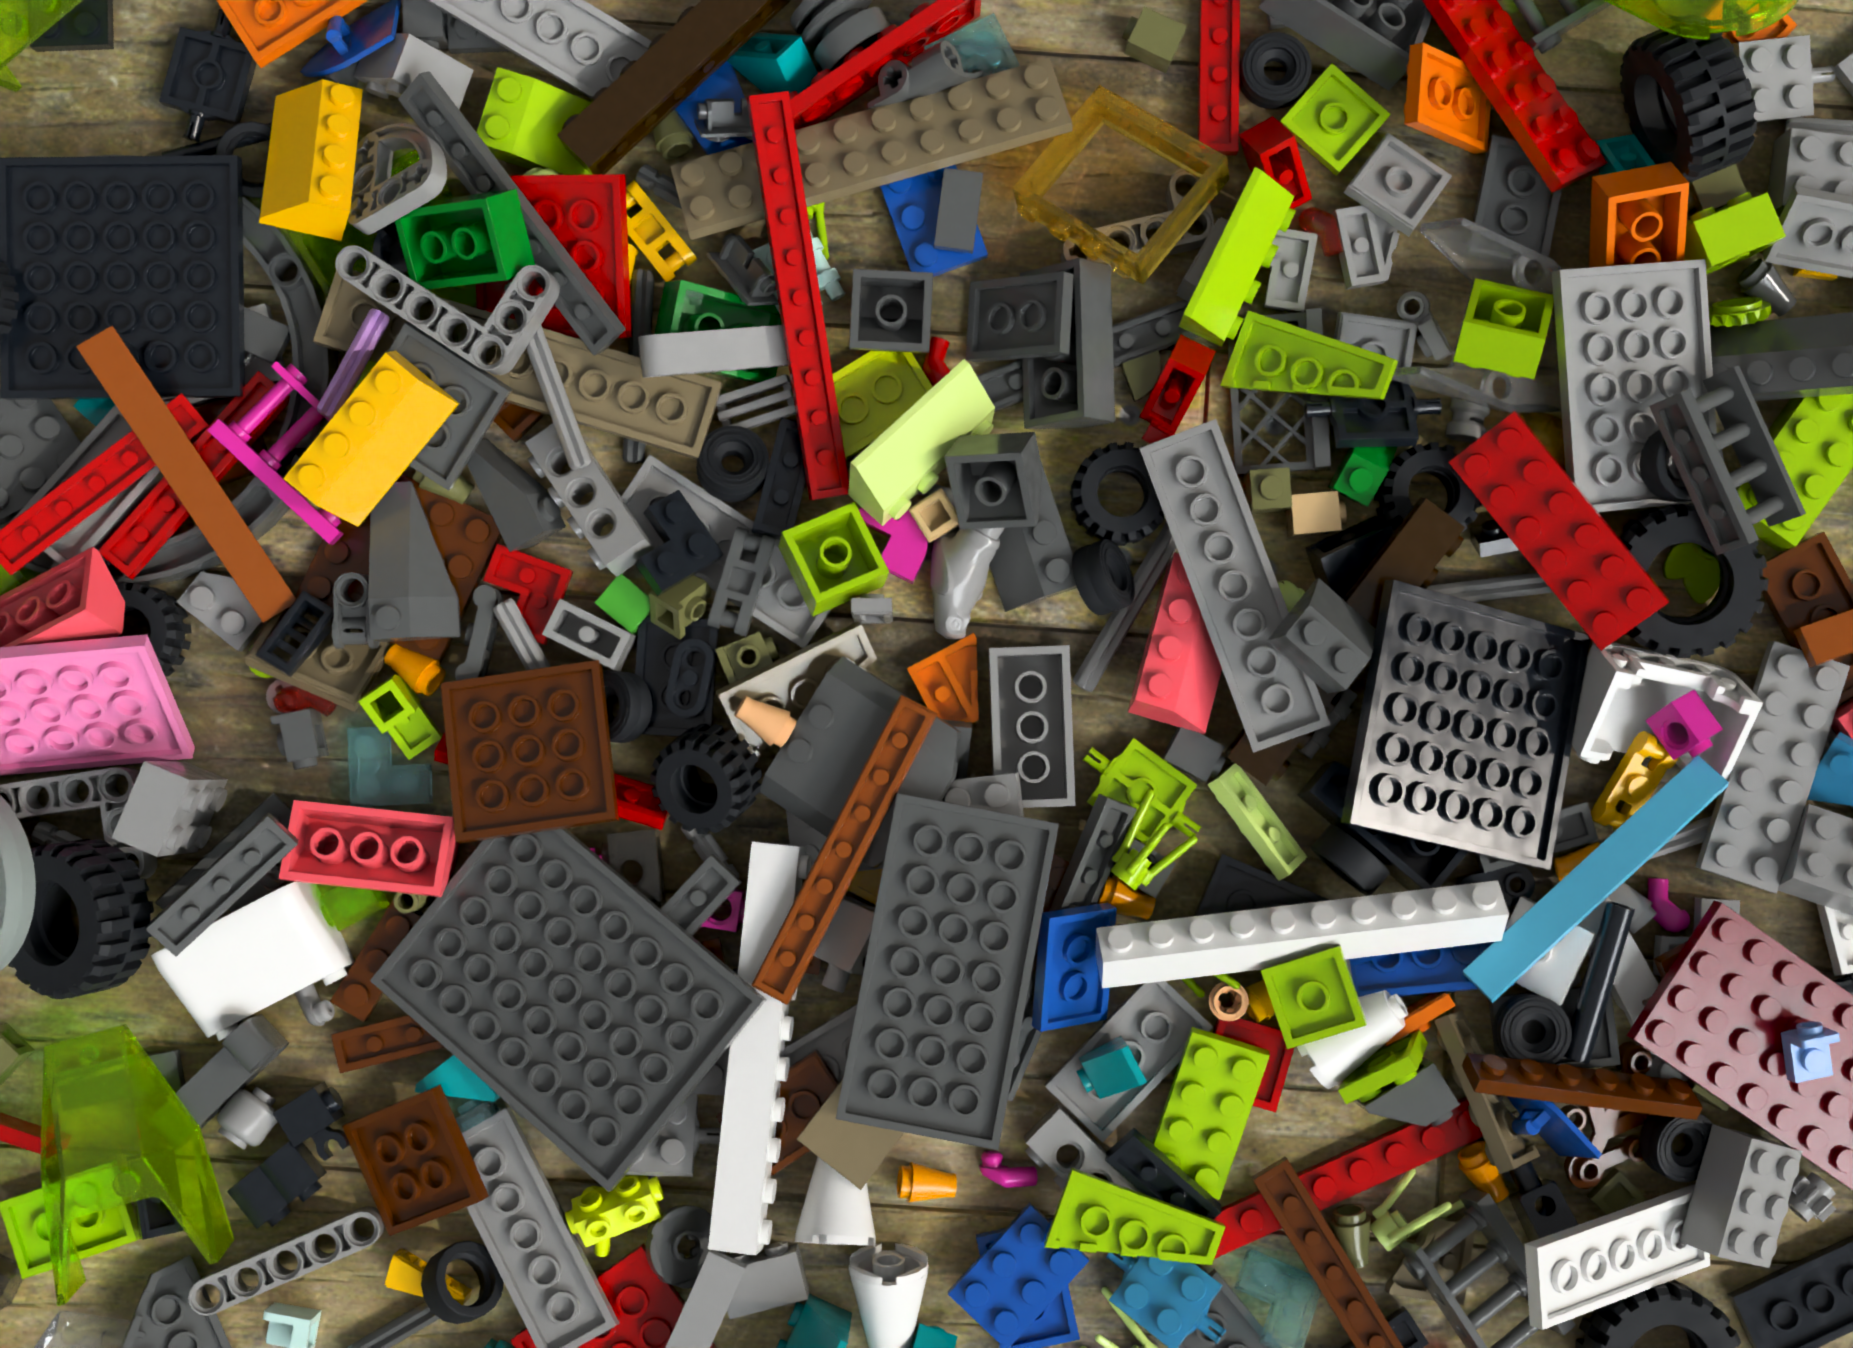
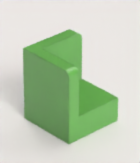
M623 574L617 576L595 601L597 606L633 635H637L638 626L650 613L649 596Z

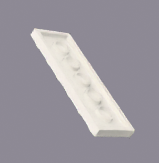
M1689 1185L1526 1243L1525 1260L1530 1326L1544 1330L1710 1266L1709 1253L1679 1241L1695 1185Z

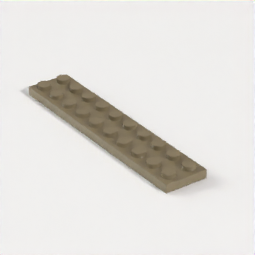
M1046 58L976 78L934 94L864 110L795 130L806 206L809 207L1072 131V120L1051 60ZM753 142L670 166L691 240L765 219Z
M336 270L313 342L316 345L346 353L369 310L374 308L390 317L389 324L369 361L377 363L384 353L389 351L404 323L408 321L345 281ZM353 271L354 276H359L362 274L360 272ZM393 282L388 284L386 288L387 298H393L398 294L400 290L399 284ZM442 298L483 326L492 314V312ZM432 301L426 302L421 306L419 311L421 321L427 320L432 316L434 311ZM508 319L509 330L518 329L515 319ZM461 323L454 328L453 340L455 343L461 342L466 338L468 333L466 323ZM542 328L577 424L696 460L699 458L721 392L722 382L696 374L642 378L640 357L610 348L594 356L581 339ZM499 345L489 348L486 353L488 365H493L500 360L501 348ZM527 349L524 350L509 373L504 375L491 374L512 388L505 402L550 415Z

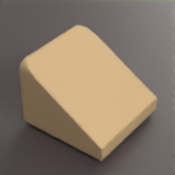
M942 488L908 509L929 543L959 527L956 509Z

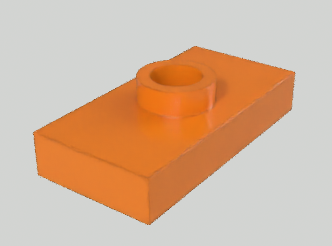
M1446 992L1428 994L1406 1007L1408 1016L1404 1017L1405 1027L1384 1045L1389 1046L1407 1034L1410 1035L1418 1030L1422 1033L1432 1026L1431 1020L1456 1006L1450 995Z

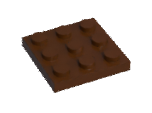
M441 1084L342 1126L389 1236L476 1204L489 1196Z

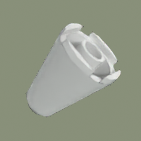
M1383 990L1358 997L1367 1021L1366 1026L1297 1046L1301 1056L1308 1055L1315 1065L1309 1069L1321 1085L1327 1089L1339 1085L1405 1027L1404 1017L1408 1016V1011L1397 994L1391 996L1389 992Z
M817 1157L795 1233V1242L875 1246L876 1236L867 1183L860 1190L821 1158Z
M882 1243L858 1249L851 1254L848 1269L868 1347L910 1348L929 1271L927 1254L917 1247L895 1243V1250L882 1251Z

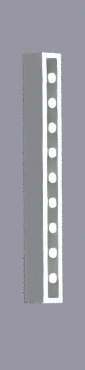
M760 841L752 842L737 974L750 986L802 887V880L806 879L810 872L811 856L805 855L806 846ZM751 986L766 1001L730 1044L708 1250L756 1256L763 1249L764 1244L769 1245L772 1234V1220L767 1219L768 1203H774L777 1180L771 1179L772 1162L778 1163L781 1139L775 1138L777 1122L783 1121L785 1112V1098L779 1097L780 1081L786 1082L788 1078L790 1060L789 1057H784L785 1040L791 1041L794 1018L788 1016L789 1004L786 1005ZM797 989L791 1000L796 999Z
M1497 880L1096 928L1095 955L1102 988L1261 970L1341 945L1345 959L1502 941L1509 912Z

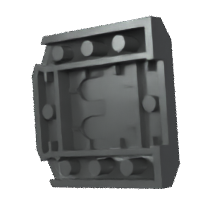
M842 656L826 673L799 717L790 737L772 761L764 775L760 792L828 837L900 695L907 696L849 658ZM937 716L898 793L941 801L956 778L958 765L956 762L957 743L960 740L961 731ZM896 797L862 861L871 868L879 867L885 860Z

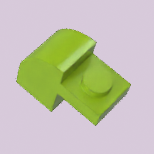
M396 674L363 695L358 701L382 734L388 731L408 760L440 740L443 736L421 706V700L416 693Z

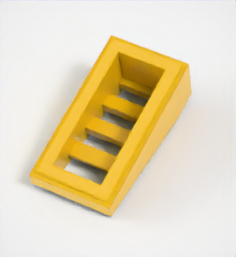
M400 1248L392 1256L384 1285L387 1288L423 1297L421 1281L427 1262L408 1250ZM445 1274L447 1289L451 1296L461 1305H464L470 1298L472 1289Z

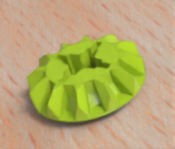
M1741 297L1715 302L1709 308L1710 325L1730 327L1764 321L1771 314V303L1764 302L1759 297Z

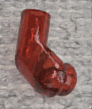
M1317 207L1307 208L1300 213L1299 225L1304 232L1318 234L1324 256H1333L1343 252L1337 221L1332 214Z

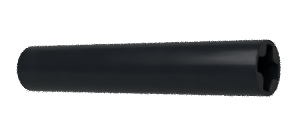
M1611 901L1606 902L1570 1024L1572 1037L1570 1046L1564 1057L1585 1064L1590 1063L1635 909Z

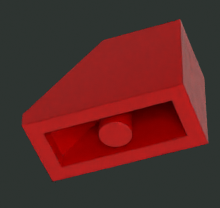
M1272 116L1239 134L1251 173L1254 167L1262 170L1295 197L1289 208L1295 209L1312 199L1295 136L1276 118Z
M1180 334L1139 417L1148 422L1155 419L1162 423L1164 428L1175 433L1206 376L1216 351Z

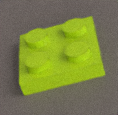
M1331 63L1281 119L1280 123L1295 136L1296 141L1337 176L1391 114Z
M1341 945L1261 970L1287 1049L1367 1025Z
M1418 1030L1389 1046L1379 1049L1343 1080L1338 1092L1344 1102L1348 1104L1357 1099L1361 1103L1367 1102L1379 1095L1382 1087L1392 1082L1399 1086L1413 1079L1417 1075L1416 1071L1423 1061L1422 1057L1428 1045L1422 1032Z

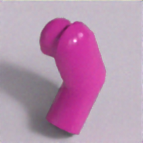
M1648 878V900L1653 902L1651 907L1657 912L1653 919L1667 931L1675 933L1685 930L1690 924V916L1685 910L1679 909L1668 899L1669 879Z
M984 1151L982 1153V1164L979 1165V1169L984 1177L1004 1188L1037 1185L1038 1175L1034 1166L1007 1167L1002 1165L1003 1156L1000 1152Z

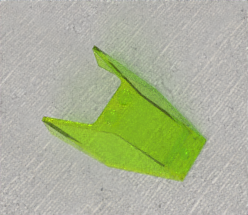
M122 1024L46 1045L43 1058L40 1174L57 1306L66 1304L86 1282L71 1233L72 1220L76 1217L145 1198L156 1197L161 1199L209 1264L218 1263L233 1243L234 1236L201 1129L127 1025Z

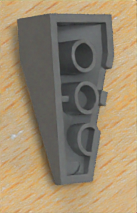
M411 481L395 482L370 514L369 625L370 640L378 642L461 637L459 597L454 585L451 583L444 565V559L437 548L429 528L430 524L414 484Z

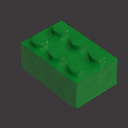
M517 189L431 200L395 221L409 278L426 289L509 280L514 278L523 267L535 265Z

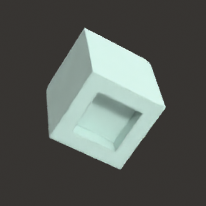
M274 1302L264 1310L263 1320L269 1321L266 1343L287 1348H315L322 1310Z

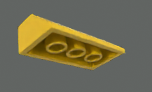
M322 79L275 97L259 223L333 240H342L351 208L363 89Z
M396 350L385 352L283 479L316 506L358 527L460 403Z

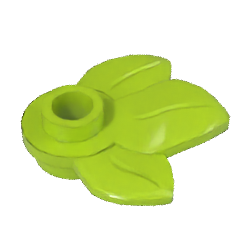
M1695 543L1679 544L1668 553L1664 562V577L1666 579L1683 578L1687 593L1696 603L1703 604L1715 594L1720 584V568L1714 555L1711 552H1705L1701 545Z

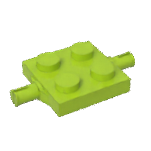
M1132 738L1122 753L1112 760L1106 758L1094 749L1093 746L1090 748L1088 753L1099 760L1100 763L1087 754L1083 761L1099 771L1101 775L1097 787L1086 800L1088 804L1094 806L1098 794H1102L1129 804L1138 810L1146 792L1151 789L1154 791V796L1135 838L1146 845L1163 823H1168L1169 829L1174 826L1189 838L1196 836L1184 824L1196 832H1199L1201 826L1183 814L1186 800L1197 787L1195 782L1135 738Z

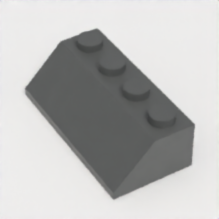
M1076 258L1020 273V276L1061 271L1074 274L1069 355L1022 358L1024 429L1089 428L1115 423L1110 265Z
M1853 312L1764 320L1742 326H1710L1713 376L1739 365L1755 401L1853 394Z
M1042 465L1038 524L1036 527L1005 528L999 536V549L996 550L995 556L989 565L1005 612L1077 588L1072 570L1073 554Z

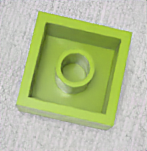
M1747 192L1729 200L1727 205L1717 210L1714 207H1710L1690 216L1686 226L1684 261L1705 259L1707 275L1755 256L1785 238L1786 235L1768 192L1754 198L1751 192Z
M1475 278L1453 361L1465 364L1471 368H1485L1502 372L1511 377L1534 379L1548 332L1554 305L1553 295Z
M855 502L781 533L778 548L812 617L851 601V598H858L860 595L879 589L886 582L889 570Z

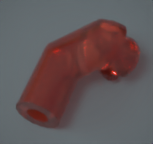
M293 685L281 689L274 697V706L282 713L295 712L312 707L328 717L337 707V704Z

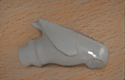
M957 527L934 540L931 554L930 581L933 595V616L935 631L945 638L961 639L965 637L967 625L971 619V610L983 596L989 565L995 556L996 550L999 549V536L1005 528L960 530V527Z

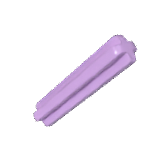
M372 308L364 319L317 406V411L326 418H333L354 389L389 324L390 317L384 312Z

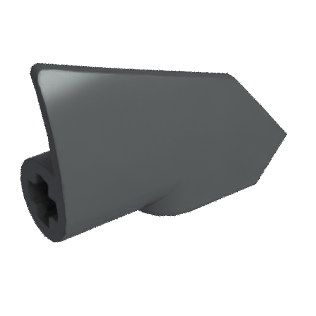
M943 40L914 56L912 66L900 60L887 62L882 67L878 77L881 96L868 102L867 110L934 94L983 76L982 70L976 73L964 72L958 52L950 42Z

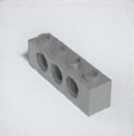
M554 423L525 442L532 453V456L528 458L530 465L540 478L547 476L552 484L547 489L550 496L560 508L567 507L572 517L567 519L569 525L580 539L586 536L592 546L587 552L600 570L606 567L617 577L635 565L640 557L655 549L586 443L591 464L578 470L571 469L569 472L561 474L563 466L568 461ZM594 492L592 499L587 504L580 505L581 499L585 494ZM614 522L611 532L600 536L602 528L606 524Z
M1058 1103L1024 1136L1025 1142L1029 1146L1025 1150L1027 1155L1041 1168L1047 1164L1057 1174L1053 1180L1062 1190L1072 1167L1088 1174L1101 1173L1106 1176L1107 1181L1142 1193L1105 1161L1107 1151ZM1066 1144L1074 1145L1078 1149L1077 1157L1069 1163H1063L1056 1158L1058 1149Z

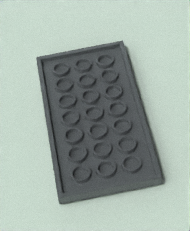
M897 793L837 1108V1120L994 1150L999 1149L1059 827L1058 823Z

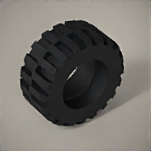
M1698 18L1683 19L1634 40L1624 53L1623 63L1620 66V75L1622 76L1620 88L1625 100L1623 105L1625 113H1628L1631 122L1629 125L1632 133H1635L1638 141L1655 164L1672 162L1689 183L1742 161L1754 143L1755 137L1753 134L1757 130V120L1754 119L1756 105L1750 92L1752 87L1749 78L1746 79L1743 71L1744 65L1740 57L1735 55L1733 51L1734 46L1729 39L1722 37V31L1718 27L1712 26L1710 22Z
M1692 503L1665 505V507L1659 509L1651 508L1643 512V516L1636 521H1629L1623 527L1625 531L1619 539L1646 572H1648L1654 558L1666 547L1677 543H1695L1710 551L1718 561L1720 584L1712 602L1699 613L1689 617H1674L1658 610L1627 632V635L1653 652L1662 655L1669 654L1677 658H1690L1691 655L1696 654L1701 657L1714 654V649L1720 646L1726 649L1736 643L1734 637L1738 633L1743 632L1746 634L1754 625L1750 622V619L1755 612L1761 613L1765 602L1760 601L1762 591H1768L1769 580L1763 577L1762 568L1767 567L1765 556L1760 554L1756 548L1759 545L1757 540L1749 545L1716 555L1696 508Z
M82 839L32 848L31 852L36 878L33 917L23 945L8 966L17 970L15 976L22 983L30 984V989L52 999L74 998L109 990L125 983L140 968L142 964L140 959H145L151 946L147 942L148 938L152 935L145 929L150 922V913L154 912L153 901L148 900L146 892L149 891V887L145 879H140L138 875L140 869L131 859L126 860L127 854L119 848L99 839ZM71 898L76 906L79 917V938L71 922Z
M1672 1280L1671 1282L1663 1283L1596 1309L1590 1319L1583 1317L1579 1329L1585 1333L1584 1338L1576 1339L1575 1348H1632L1645 1332L1662 1325H1677L1681 1327L1687 1334L1690 1348H1735L1740 1346L1741 1340L1737 1331L1729 1326L1730 1320L1723 1311L1685 1284Z

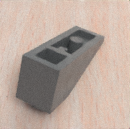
M482 439L467 465L509 552L534 547L565 528L566 525L561 517L560 508L552 499L548 490L488 439Z

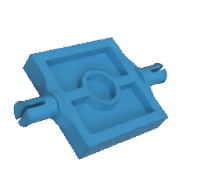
M1113 1253L1107 1254L1106 1258L1125 1272L1122 1283L1109 1301L1168 1348H1179L1184 1339L1197 1329L1213 1340L1215 1344L1221 1340V1337L1210 1330L1209 1327L1222 1337L1227 1330L1207 1315L1211 1302L1223 1286L1194 1263L1159 1260V1258L1137 1256L1134 1259L1133 1257L1117 1254L1123 1258L1121 1260Z

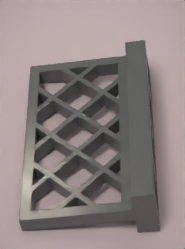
M1321 308L1305 309V312L1264 315L1285 323H1298L1300 328L1323 335ZM1236 337L1234 340L1227 338L1229 360L1236 344ZM1230 388L1234 460L1237 476L1245 475L1249 470L1286 467L1290 468V472L1331 470L1328 417L1305 418L1303 415L1292 428L1276 414L1290 397L1303 407L1304 413L1305 401H1327V395L1302 394V399L1296 393L1286 392L1271 410L1255 396L1259 390H1252L1250 392L1248 389ZM1239 390L1246 395L1245 399L1240 404ZM1250 400L1267 413L1253 431L1240 420V412ZM1271 418L1288 431L1287 435L1274 449L1257 435ZM1303 423L1305 429V438L1297 432V430L1303 425ZM1241 428L1249 434L1243 442L1241 439ZM1294 436L1306 446V461L1289 463L1278 452ZM1252 439H1255L1270 452L1260 465L1243 466L1242 451ZM1273 457H1276L1281 462L1268 464Z

